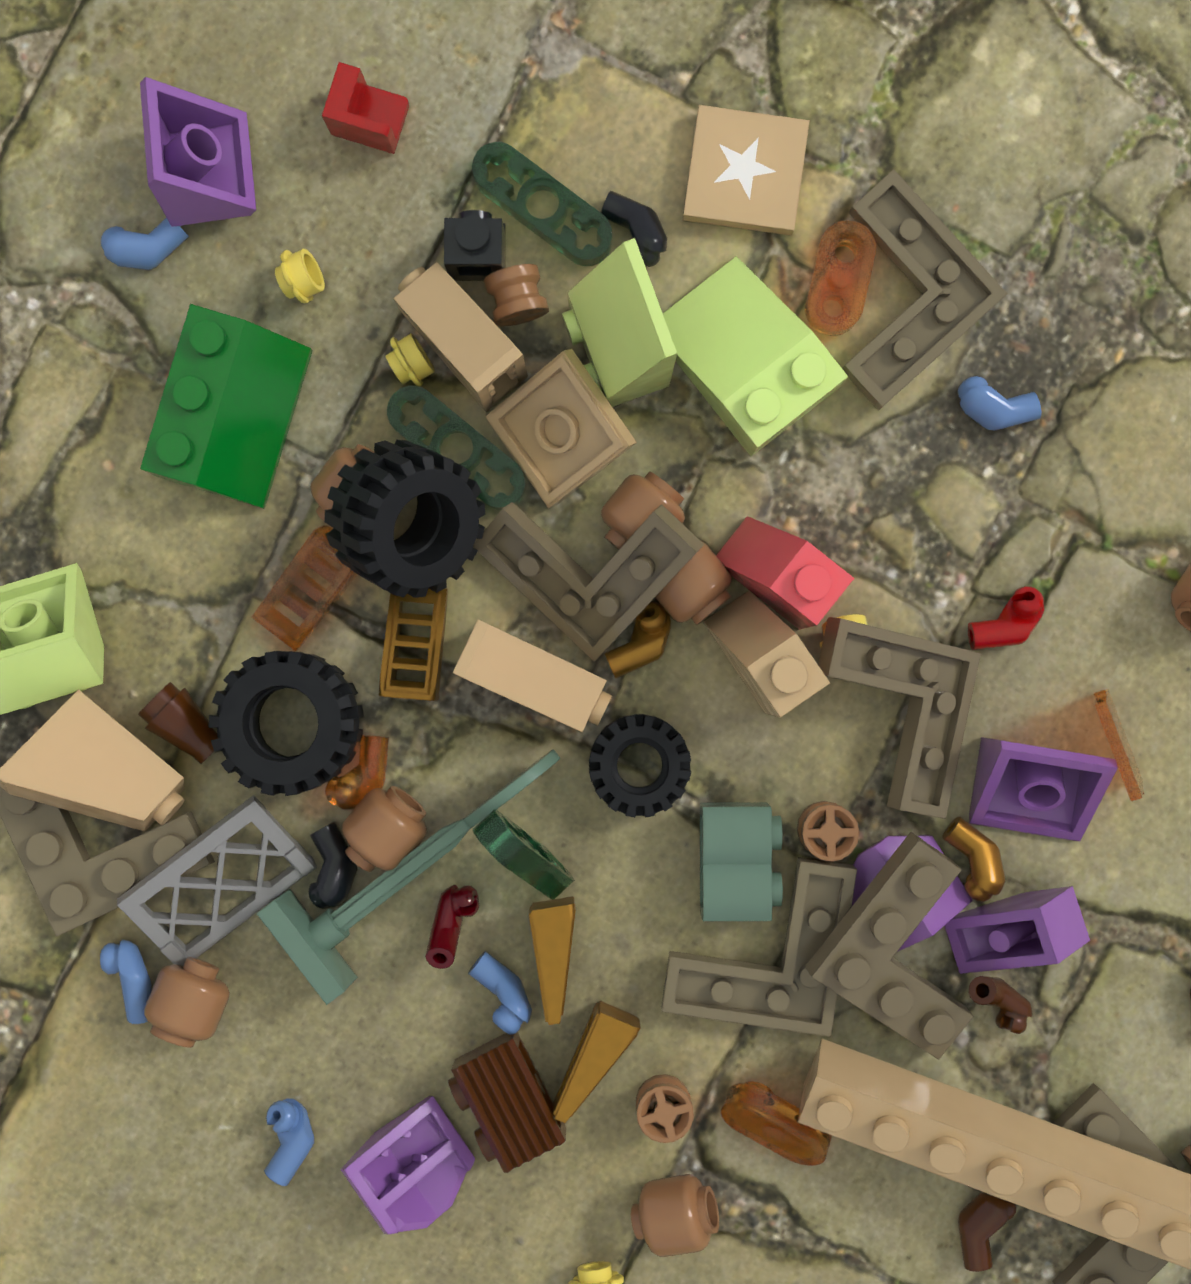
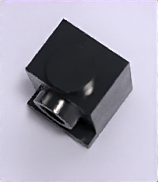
M480 210L462 211L458 214V218H444V266L447 273L455 281H484L493 272L506 268V224L503 223L502 218H492L491 213Z

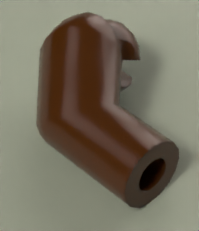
M979 976L971 981L969 995L975 1003L1000 1008L995 1019L996 1025L999 1028L1008 1029L1016 1034H1021L1026 1030L1027 1018L1032 1017V1007L1025 997L998 977Z
M982 1192L960 1212L958 1225L965 1269L979 1272L992 1268L989 1238L1003 1227L1008 1220L1014 1217L1016 1204Z

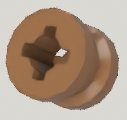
M514 265L493 272L484 279L487 293L492 295L496 302V307L492 313L497 326L519 325L538 319L549 312L546 298L538 292L537 284L540 281V274L537 265Z
M820 801L811 804L804 809L797 824L799 841L807 851L820 860L830 862L842 860L851 854L858 844L860 832L856 819L851 812L834 802ZM824 816H825V822H824L823 824H821V826H820L819 828H813V827H818V826L820 825V823H822V822L824 821Z
M664 1074L655 1075L647 1079L639 1088L636 1096L637 1121L642 1132L651 1140L660 1143L675 1142L684 1137L691 1128L694 1118L691 1096L685 1084L676 1077Z

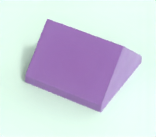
M145 77L140 82L148 186L170 225L173 227L251 216L256 211L247 112Z
M981 737L969 811V823L1080 842L1118 769L1117 759Z

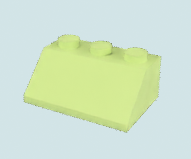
M77 563L0 586V715L18 709H26L41 702L75 693L78 689L82 692L88 688L103 684L104 644L83 573Z

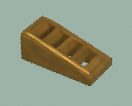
M428 588L426 597L414 598L409 594H406L405 597H400L390 593L379 696L429 701L439 700L448 589H443L436 593ZM403 602L434 604L433 615L402 613ZM401 624L431 626L430 637L400 635ZM399 646L429 649L428 660L399 658ZM397 669L426 671L425 682L396 680Z
M574 897L534 902L529 909L545 1022H548L549 1025L560 1024L561 1016L564 1013L576 912Z
M603 1001L596 1002L555 1096L553 1114L556 1120L566 1123L637 1037V1033L641 1029L638 1017Z

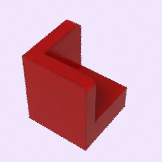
M338 62L322 118L330 134L395 154L409 109V102L404 96L367 85L361 68Z

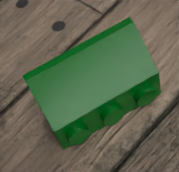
M190 304L140 469L165 480L265 509L313 350L247 320Z

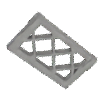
M253 795L117 898V906L160 948V951L173 964L184 966L187 957L198 958L293 884L315 870L317 865L313 857L305 851L296 839L284 829ZM251 821L262 832L261 844L227 842L230 837ZM209 853H219L216 878L181 877L184 872ZM225 853L259 855L256 881L222 879ZM266 855L284 856L291 864V866L271 881H263ZM164 887H173L171 913L153 912L145 904L147 900ZM179 888L214 889L211 915L177 913ZM221 890L255 891L253 895L228 914L218 915ZM175 924L210 926L187 945L174 934Z

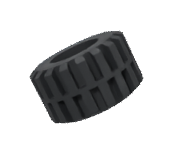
M396 439L395 444L386 440L374 444V453L362 449L354 455L356 464L353 467L346 464L337 474L343 478L339 487L331 486L327 496L328 499L334 502L332 509L325 510L324 523L333 527L326 536L329 545L338 550L335 556L354 573L396 596L405 597L406 594H409L414 598L426 597L428 588L436 593L447 588L446 580L449 577L457 580L465 572L462 565L467 559L473 561L478 551L473 548L476 539L483 538L485 526L479 524V518L486 515L485 503L476 499L482 492L478 483L470 479L471 473L464 466L454 462V460L406 440ZM417 496L416 514L410 527L403 535L394 540V527L399 513L410 500Z
M295 651L266 652L261 657H251L242 662L243 668L239 671H231L224 679L228 685L224 691H216L212 703L219 705L217 714L209 715V728H217L218 739L211 740L214 752L222 751L226 757V760L221 763L228 773L237 772L241 776L238 782L248 789L256 786L261 788L262 794L271 796L279 793L285 794V796L300 794L322 786V784L333 780L342 773L341 769L346 764L351 763L357 753L353 751L356 743L362 740L364 729H359V718L364 717L362 705H357L354 695L358 694L354 684L348 683L344 679L343 675L345 673L339 667L325 662V658L314 654ZM291 688L301 691L314 705L318 717V730L315 740L307 751L296 756H284L274 751L266 743L260 730L259 719L261 709L267 698L280 689Z

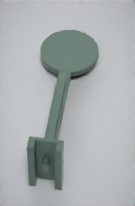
M554 749L545 754L465 818L441 828L405 856L396 868L384 872L338 909H327L316 919H313L289 889L260 910L257 915L321 999L328 1005L345 992L358 978L335 948L336 945L349 936V928L455 848L469 829L513 798L561 758Z

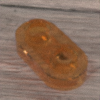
M845 220L833 224L825 231L818 244L805 302V314L809 324L817 332L827 336H838L848 332L854 327L863 313L876 255V242L870 230L859 222ZM840 246L850 248L854 254V260L851 262L840 261L836 257L835 249ZM827 300L837 301L842 307V314L837 317L827 315L823 309V303Z
M748 1081L735 1084L729 1088L721 1109V1115L731 1128L782 1157L801 1165H819L826 1159L832 1135L798 1123L800 1108L778 1097L770 1088L759 1082Z

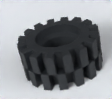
M644 714L623 716L606 726L594 741L589 758L590 779L599 798H602L608 804V807L615 812L619 811L624 813L625 816L634 818L635 816L651 817L655 816L657 812L662 810L665 812L673 807L672 804L678 798H681L686 791L685 786L690 781L691 756L681 734L664 720ZM631 744H648L654 747L661 757L662 768L660 775L648 786H631L618 773V758L621 752Z

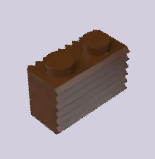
M518 1032L512 1035L505 1033L455 1059L451 1069L454 1077L448 1080L449 1087L459 1108L462 1111L471 1108L480 1125V1128L474 1131L475 1138L488 1162L497 1158L503 1172L508 1173L513 1168L520 1167L525 1162H530L534 1157L541 1156L544 1152L551 1151L555 1146H560L566 1141L565 1123L555 1119L553 1114L554 1101L551 1099Z

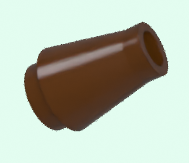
M169 682L139 712L138 715L148 723L145 727L146 730L189 754L200 764L214 752L211 740L218 739L217 732L214 728H209L208 719L186 688L180 691L174 684Z

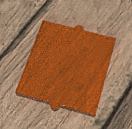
M1108 689L1094 693L1096 699L1095 708L1131 801L1141 799L1145 795L1143 780Z

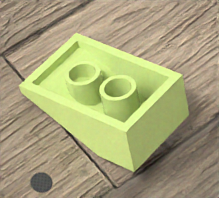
M633 238L618 246L568 292L570 310L561 313L572 345L583 343L590 362L585 364L584 367L612 407L669 387L677 357L675 345L636 240Z
M737 256L663 313L677 351L676 363L751 457L835 392L848 378L847 374L814 332Z

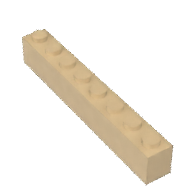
M823 1038L821 1039L803 1084L798 1123L1191 1270V1174Z

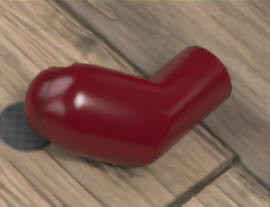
M453 885L440 895L425 955L426 961L435 968L445 969L453 964L463 916L471 917L479 909L478 894L472 886L467 885L458 888L456 885Z

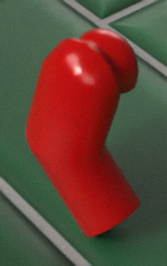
M1031 586L1021 587L1014 592L996 620L969 623L968 639L971 649L978 650L1024 643L1043 616L1044 597L1041 592Z

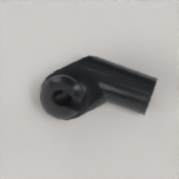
M610 191L602 207L600 217L629 229L632 239L635 238L645 266L652 267L656 265L660 260V253L666 251L668 240L657 213L644 204Z
M334 821L310 835L324 862L317 881L310 884L308 894L313 905L321 909L336 907L344 902L349 896L357 872V865L350 860L345 852L349 846Z

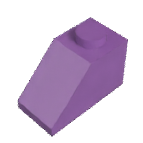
M1073 886L1025 892L958 913L945 925L960 974L1059 964L1090 941Z

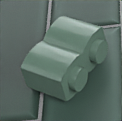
M767 802L700 803V915L702 920L772 921V906H782L783 900L781 872H772V850L782 849L781 816H772L771 806Z

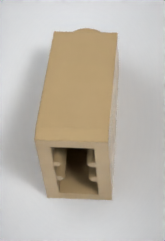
M438 262L427 270L424 267L415 269L399 284L398 290L400 293L393 299L400 312L485 412L528 377L524 356L521 351Z
M750 590L703 622L765 714L782 717L830 684L798 635Z
M479 619L453 671L455 675L580 732H583L587 721L598 726L612 697L611 694L602 691L607 680Z
M79 689L0 768V787L10 795L144 832L155 821L160 825H164L185 801L180 796L184 791V777Z

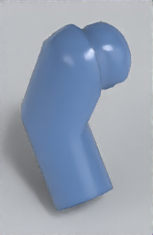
M165 218L149 234L125 231L122 227L117 226L110 227L102 234L101 247L106 258L117 266L151 270L157 267L189 236L180 226L172 227L168 219Z
M979 376L965 379L958 388L962 410L985 429L995 431L1041 418V405L1035 392L1006 399L991 386H988L987 381Z
M123 939L120 941V944H106L100 953L101 969L107 974L119 972L127 1021L132 1024L148 1022L145 1018L144 1007L151 993L152 984L138 946L131 941Z
M484 951L471 967L468 974L496 995L502 1003L493 1013V1022L507 1034H515L519 1031L523 1022H529L532 1013L531 1005L519 977Z
M289 1098L274 1102L269 1107L266 1115L267 1125H274L273 1130L277 1133L280 1147L264 1172L270 1180L281 1186L289 1184L313 1147L315 1139L306 1108L298 1101Z

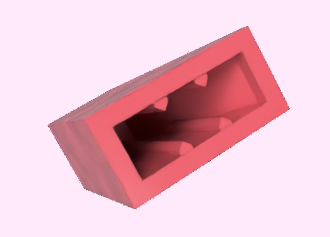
M748 516L716 555L734 579L799 630L817 626L854 580V577L807 540Z

